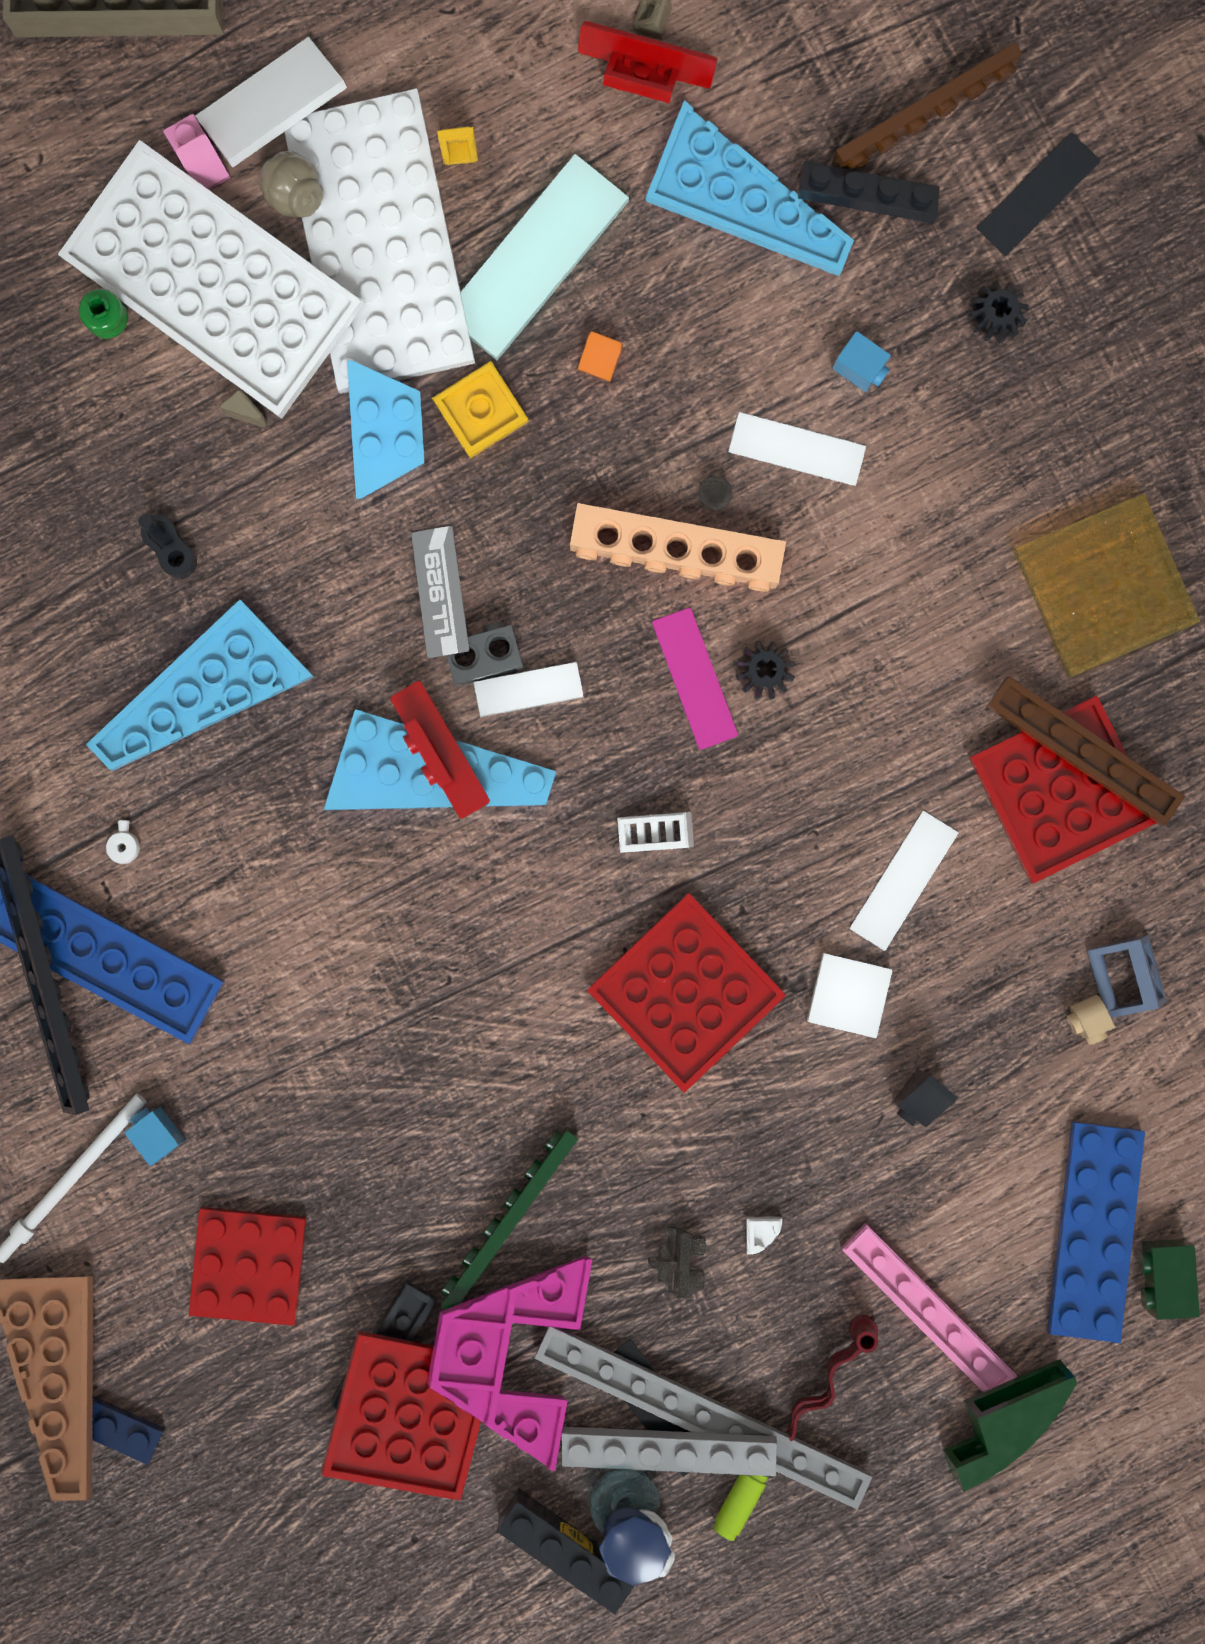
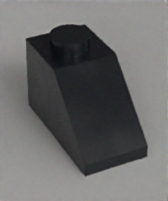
M917 1068L892 1102L900 1107L896 1114L914 1127L918 1121L927 1127L954 1104L958 1096L933 1077Z

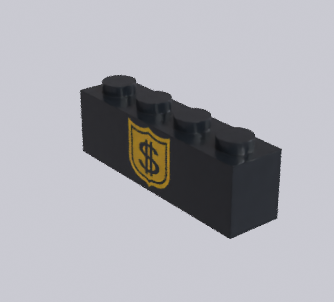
M520 1488L499 1516L497 1526L499 1534L614 1615L635 1587L608 1574L598 1543Z

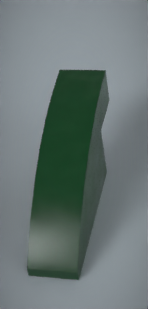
M1060 1359L964 1400L975 1436L943 1449L950 1473L964 1492L987 1481L1018 1459L1044 1434L1058 1416L1077 1384L1074 1374Z

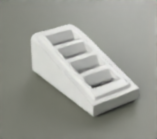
M691 812L617 818L620 853L689 848L694 846ZM674 820H679L680 841H675ZM660 821H665L666 842H661ZM647 822L651 824L652 843H647L645 823ZM634 823L637 824L638 844H632L631 824Z

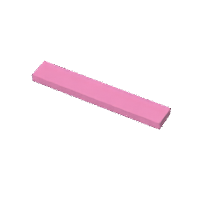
M866 1223L841 1247L868 1277L983 1392L1017 1377L986 1343Z

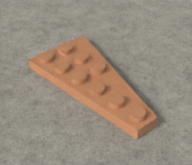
M93 1276L0 1279V1324L3 1325L8 1342L6 1350L22 1402L25 1401L31 1419L28 1421L31 1434L35 1433L41 1453L39 1461L51 1501L88 1500L92 1498Z

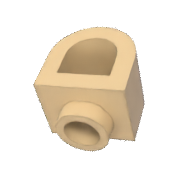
M1098 995L1070 1006L1071 1014L1067 1015L1068 1022L1076 1035L1081 1034L1082 1038H1086L1088 1045L1106 1039L1108 1037L1107 1031L1115 1028L1103 1001Z

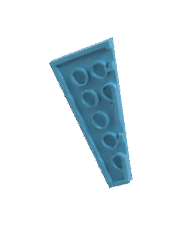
M684 100L646 195V202L840 277L854 240L822 213L818 214L803 202V199H799L798 194L794 190L791 192L778 181L776 175L737 143L733 144L718 131V128L709 120L706 122Z
M239 600L86 745L109 770L114 771L314 678V676L242 600Z
M355 709L324 810L448 808L453 806L437 783L432 786L429 784L420 768L426 764L420 753L418 752L413 755L402 737L407 734L403 726L405 724ZM455 740L490 799V803L486 806L547 805L556 771Z

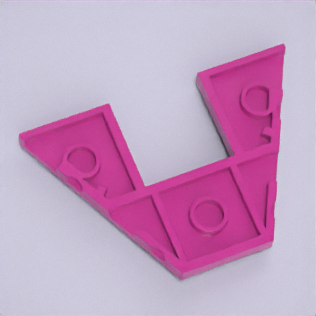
M583 1256L440 1311L427 1381L430 1388L450 1399L459 1408L482 1421L487 1427L514 1443L522 1451L536 1458L551 1471L556 1469L568 1400L564 1396L500 1390L512 1323L580 1330L593 1260L589 1256Z

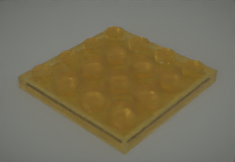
M1141 494L1013 550L1068 678L1200 622L1145 494Z

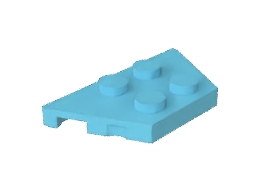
M352 360L347 361L355 491L356 499H362L424 463L420 391Z

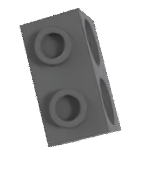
M504 622L493 623L483 627V633L472 636L470 631H467L469 649L476 654L474 663L468 667H462L457 664L458 653L446 655L454 685L457 688L473 684L476 681L524 670L512 625L504 626ZM497 640H504L510 645L509 652L504 657H495L490 653L491 645Z

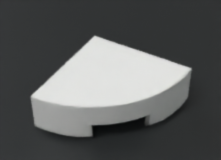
M746 1217L747 1255L763 1251L775 1240L782 1227V1217Z

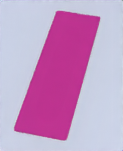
M691 608L654 620L652 625L698 748L702 750L737 737L736 727Z

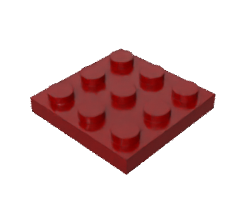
M201 1207L198 1217L189 1316L295 1326L298 1314L307 1217Z

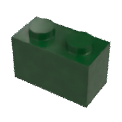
M1185 1239L1142 1241L1143 1252L1138 1254L1139 1269L1145 1277V1288H1141L1143 1308L1147 1309V1312L1156 1320L1200 1317L1195 1245Z

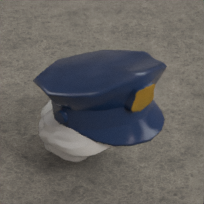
M631 1507L621 1508L613 1512L606 1521L604 1529L605 1538L599 1550L609 1575L635 1586L658 1577H665L668 1574L675 1560V1553L670 1548L672 1535L666 1523L655 1512L647 1509L637 1510Z

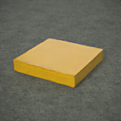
M491 361L432 397L433 402L470 459L529 422Z

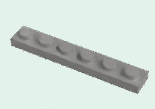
M563 1427L562 1466L776 1476L777 1436Z

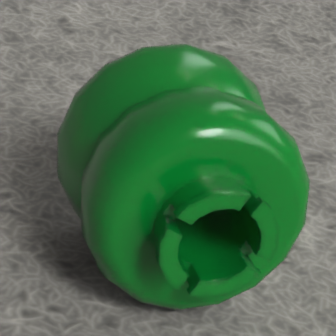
M96 289L84 295L80 302V319L92 334L99 338L111 339L123 333L128 323V313L117 295L109 290Z

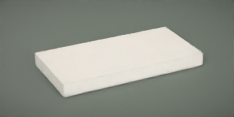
M307 37L195 115V117L233 168L347 87L341 76L312 40Z

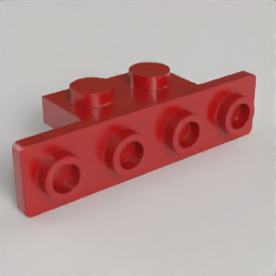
M583 21L581 26L578 52L608 61L603 79L604 86L669 104L677 81L710 89L712 86L718 60L715 56L589 21Z
M417 681L392 695L390 700L405 725L403 726L407 731V734L402 737L411 753L414 755L419 752L426 763L420 768L429 784L432 786L437 783L443 789L458 817L461 819L490 803L488 795L423 684Z

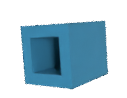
M856 331L836 359L832 369L864 392H867L872 384L879 387L890 371V368L885 365L891 355Z
M147 1107L129 1120L133 1126L124 1132L150 1167L186 1140L161 1107L151 1112Z

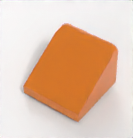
M590 331L578 370L611 382L623 350V344Z

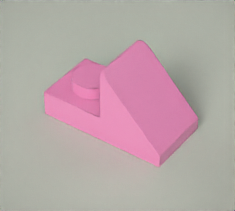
M194 114L163 130L188 175L210 190L230 179L229 174Z

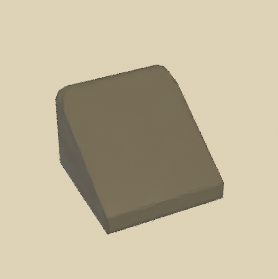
M238 390L220 406L222 411L229 417L262 428L267 426V420L243 391Z

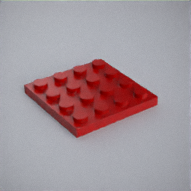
M1094 696L1063 711L1065 715L1127 756L1098 696ZM1023 731L969 757L1030 884H1034L1157 824L1154 820Z
M687 893L587 989L588 993L683 1093L694 1085L786 996L690 893Z
M357 1331L321 1468L322 1476L461 1501L481 1421L459 1408L450 1399L442 1396L428 1385L433 1345Z

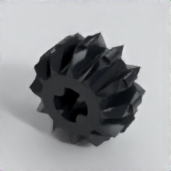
M998 281L993 282L990 289L982 286L977 292L978 297H973L969 303L970 307L974 310L969 312L968 320L977 322L972 329L973 333H978L981 330L986 332L983 338L984 342L989 341L993 334L998 343H1003L1006 335L1010 338H1015L1019 333L1018 328L1024 327L1027 322L1023 314L1028 311L1029 305L1019 303L1024 296L1023 291L1017 292L1015 295L1011 293L1012 283H1007L1003 290ZM995 307L1001 309V317L995 315Z
M757 641L755 643L756 654L748 647L743 650L744 656L749 661L743 659L736 661V666L746 671L736 674L735 678L737 681L748 679L749 682L744 685L742 691L747 693L752 686L755 687V700L761 698L763 690H766L768 700H774V687L778 692L784 694L788 689L782 681L792 682L795 678L791 673L784 672V670L795 666L794 661H782L787 655L788 650L784 648L778 655L775 654L776 642L774 641L770 642L767 651H764L763 643ZM760 663L762 666L770 664L773 668L770 674H774L773 677L770 678L767 675L763 678L759 677L757 673L760 668L756 667L757 664Z

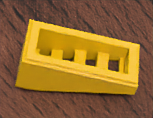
M459 127L437 131L445 165L478 161L473 127Z

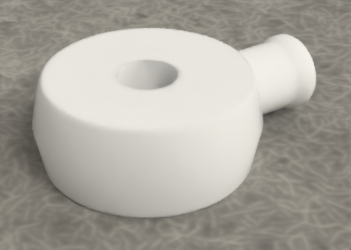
M118 820V832L113 834L106 844L108 856L118 864L131 863L136 859L140 851L139 841L135 835L129 832L130 821ZM122 844H125L126 849L122 852L120 847Z

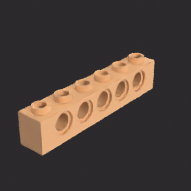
M580 503L577 504L570 541V551H575L576 557L582 559L596 560L597 556L611 558L610 563L626 567H630L631 563L635 562L645 564V569L648 571L665 573L666 568L680 571V576L689 579H700V575L714 577L715 583L734 586L735 581L749 584V589L760 592H769V588H776L779 584L786 541ZM604 529H611L616 532L618 539L611 545H605L599 541L598 534ZM644 535L651 540L652 546L647 551H639L634 548L632 541L635 537ZM672 542H680L686 547L687 552L684 556L675 558L668 553L667 546ZM707 548H714L720 553L721 560L716 564L706 563L702 558V551ZM742 554L750 555L755 561V567L748 571L742 570L737 565L736 558Z

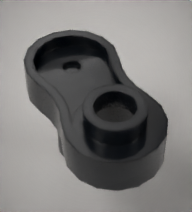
M149 514L141 515L139 518V525L142 527L141 537L156 553L162 570L175 579L189 577L197 567V556L183 542L177 525L167 516L161 514L153 516ZM180 558H184V562L176 567L177 561Z

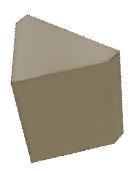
M641 0L633 24V30L662 40L672 10L671 1Z

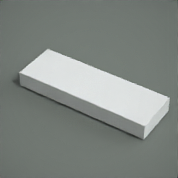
M577 662L474 682L480 717L583 698Z

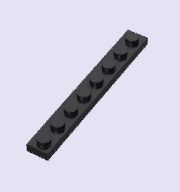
M14 835L0 837V889L63 1113L78 1115L90 1110L87 1102L90 1098L89 1089L86 1083L81 1080L78 1070L80 1057L76 1048L72 1046L68 1034L71 1031V1025L68 1016L62 1012L59 1001L61 998V988L57 980L53 978L50 969L52 964L51 952L47 945L43 944L40 933L43 927L39 913L34 910L30 897L33 895L30 879L24 875L21 864L23 861V851L20 844L15 841Z

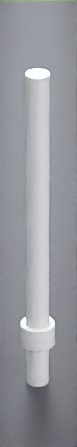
M137 1093L26 1218L24 1220L19 1219L9 1230V1237L0 1246L1 1263H4L21 1243L26 1244L36 1233L35 1228L127 1126L130 1122L129 1120L144 1107L147 1101Z

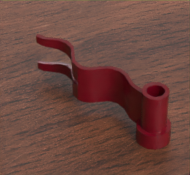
M862 1314L855 1316L851 1320L849 1333L853 1342L847 1348L835 1352L828 1360L829 1386L827 1391L818 1396L802 1397L795 1403L792 1409L791 1422L788 1426V1431L791 1432L789 1436L790 1441H793L796 1435L797 1421L803 1413L809 1410L825 1409L833 1403L835 1389L832 1378L835 1370L841 1364L853 1360L860 1351L871 1353L877 1348L878 1328L872 1317Z

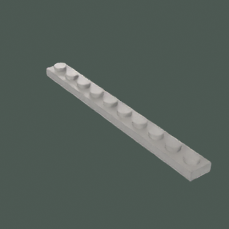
M548 1327L535 1354V1359L690 1432L777 1436L776 1472L857 1510L871 1482V1473L795 1437L793 1441H790V1435L562 1328Z

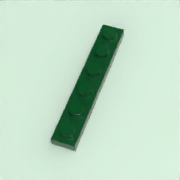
M566 1127L563 1133H560L558 1130L555 1131L544 1147L549 1150L542 1162L537 1159L534 1160L524 1175L528 1179L527 1183L521 1191L514 1188L504 1202L503 1206L507 1208V1211L500 1220L494 1217L482 1233V1235L487 1237L479 1249L475 1246L470 1249L462 1261L466 1268L458 1278L452 1275L441 1290V1293L445 1295L441 1307L448 1309L462 1302L578 1140L576 1132L569 1127Z

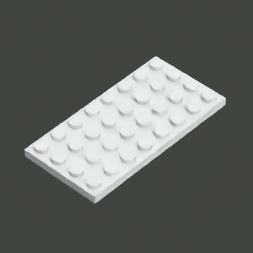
M418 89L313 112L284 131L288 150L298 153L314 164L318 172V183L322 187L324 196L320 207L313 215L305 218L302 217L311 263L364 303L362 309L330 352L338 391L340 393L349 392L347 361L352 360L396 381L475 364Z
M140 140L58 253L60 257L105 290H109L117 295L120 301L281 419L364 306V303L355 295Z

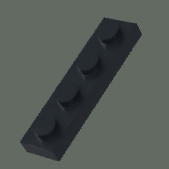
M804 161L800 173L798 198L934 224L938 215L940 187Z
M405 1280L372 1334L412 1341L436 1304V1296ZM345 1377L330 1399V1406L337 1409Z

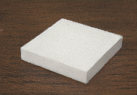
M822 953L807 1022L877 1038L892 969Z

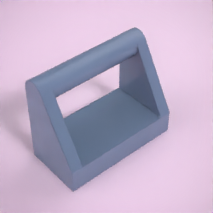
M1148 934L1087 950L1100 999L1103 1001L1111 1018L1159 1009L1167 1002ZM1128 949L1142 1000L1117 1007L1103 955Z

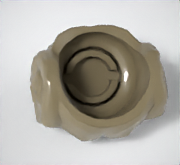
M281 151L273 158L268 159L260 169L259 185L260 190L263 191V197L269 206L283 216L305 218L313 215L320 207L324 196L322 187L318 183V172L314 164L294 151Z

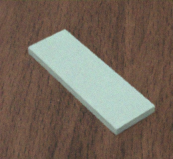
M574 154L460 292L470 339L497 361L629 202V197L576 154Z

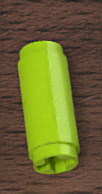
M739 1475L714 1520L713 1529L718 1534L731 1541H734L736 1536L740 1535L767 1485L766 1481L769 1476Z

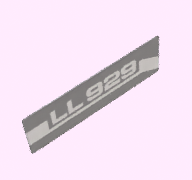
M452 526L412 532L427 657L433 658L468 652L469 644Z

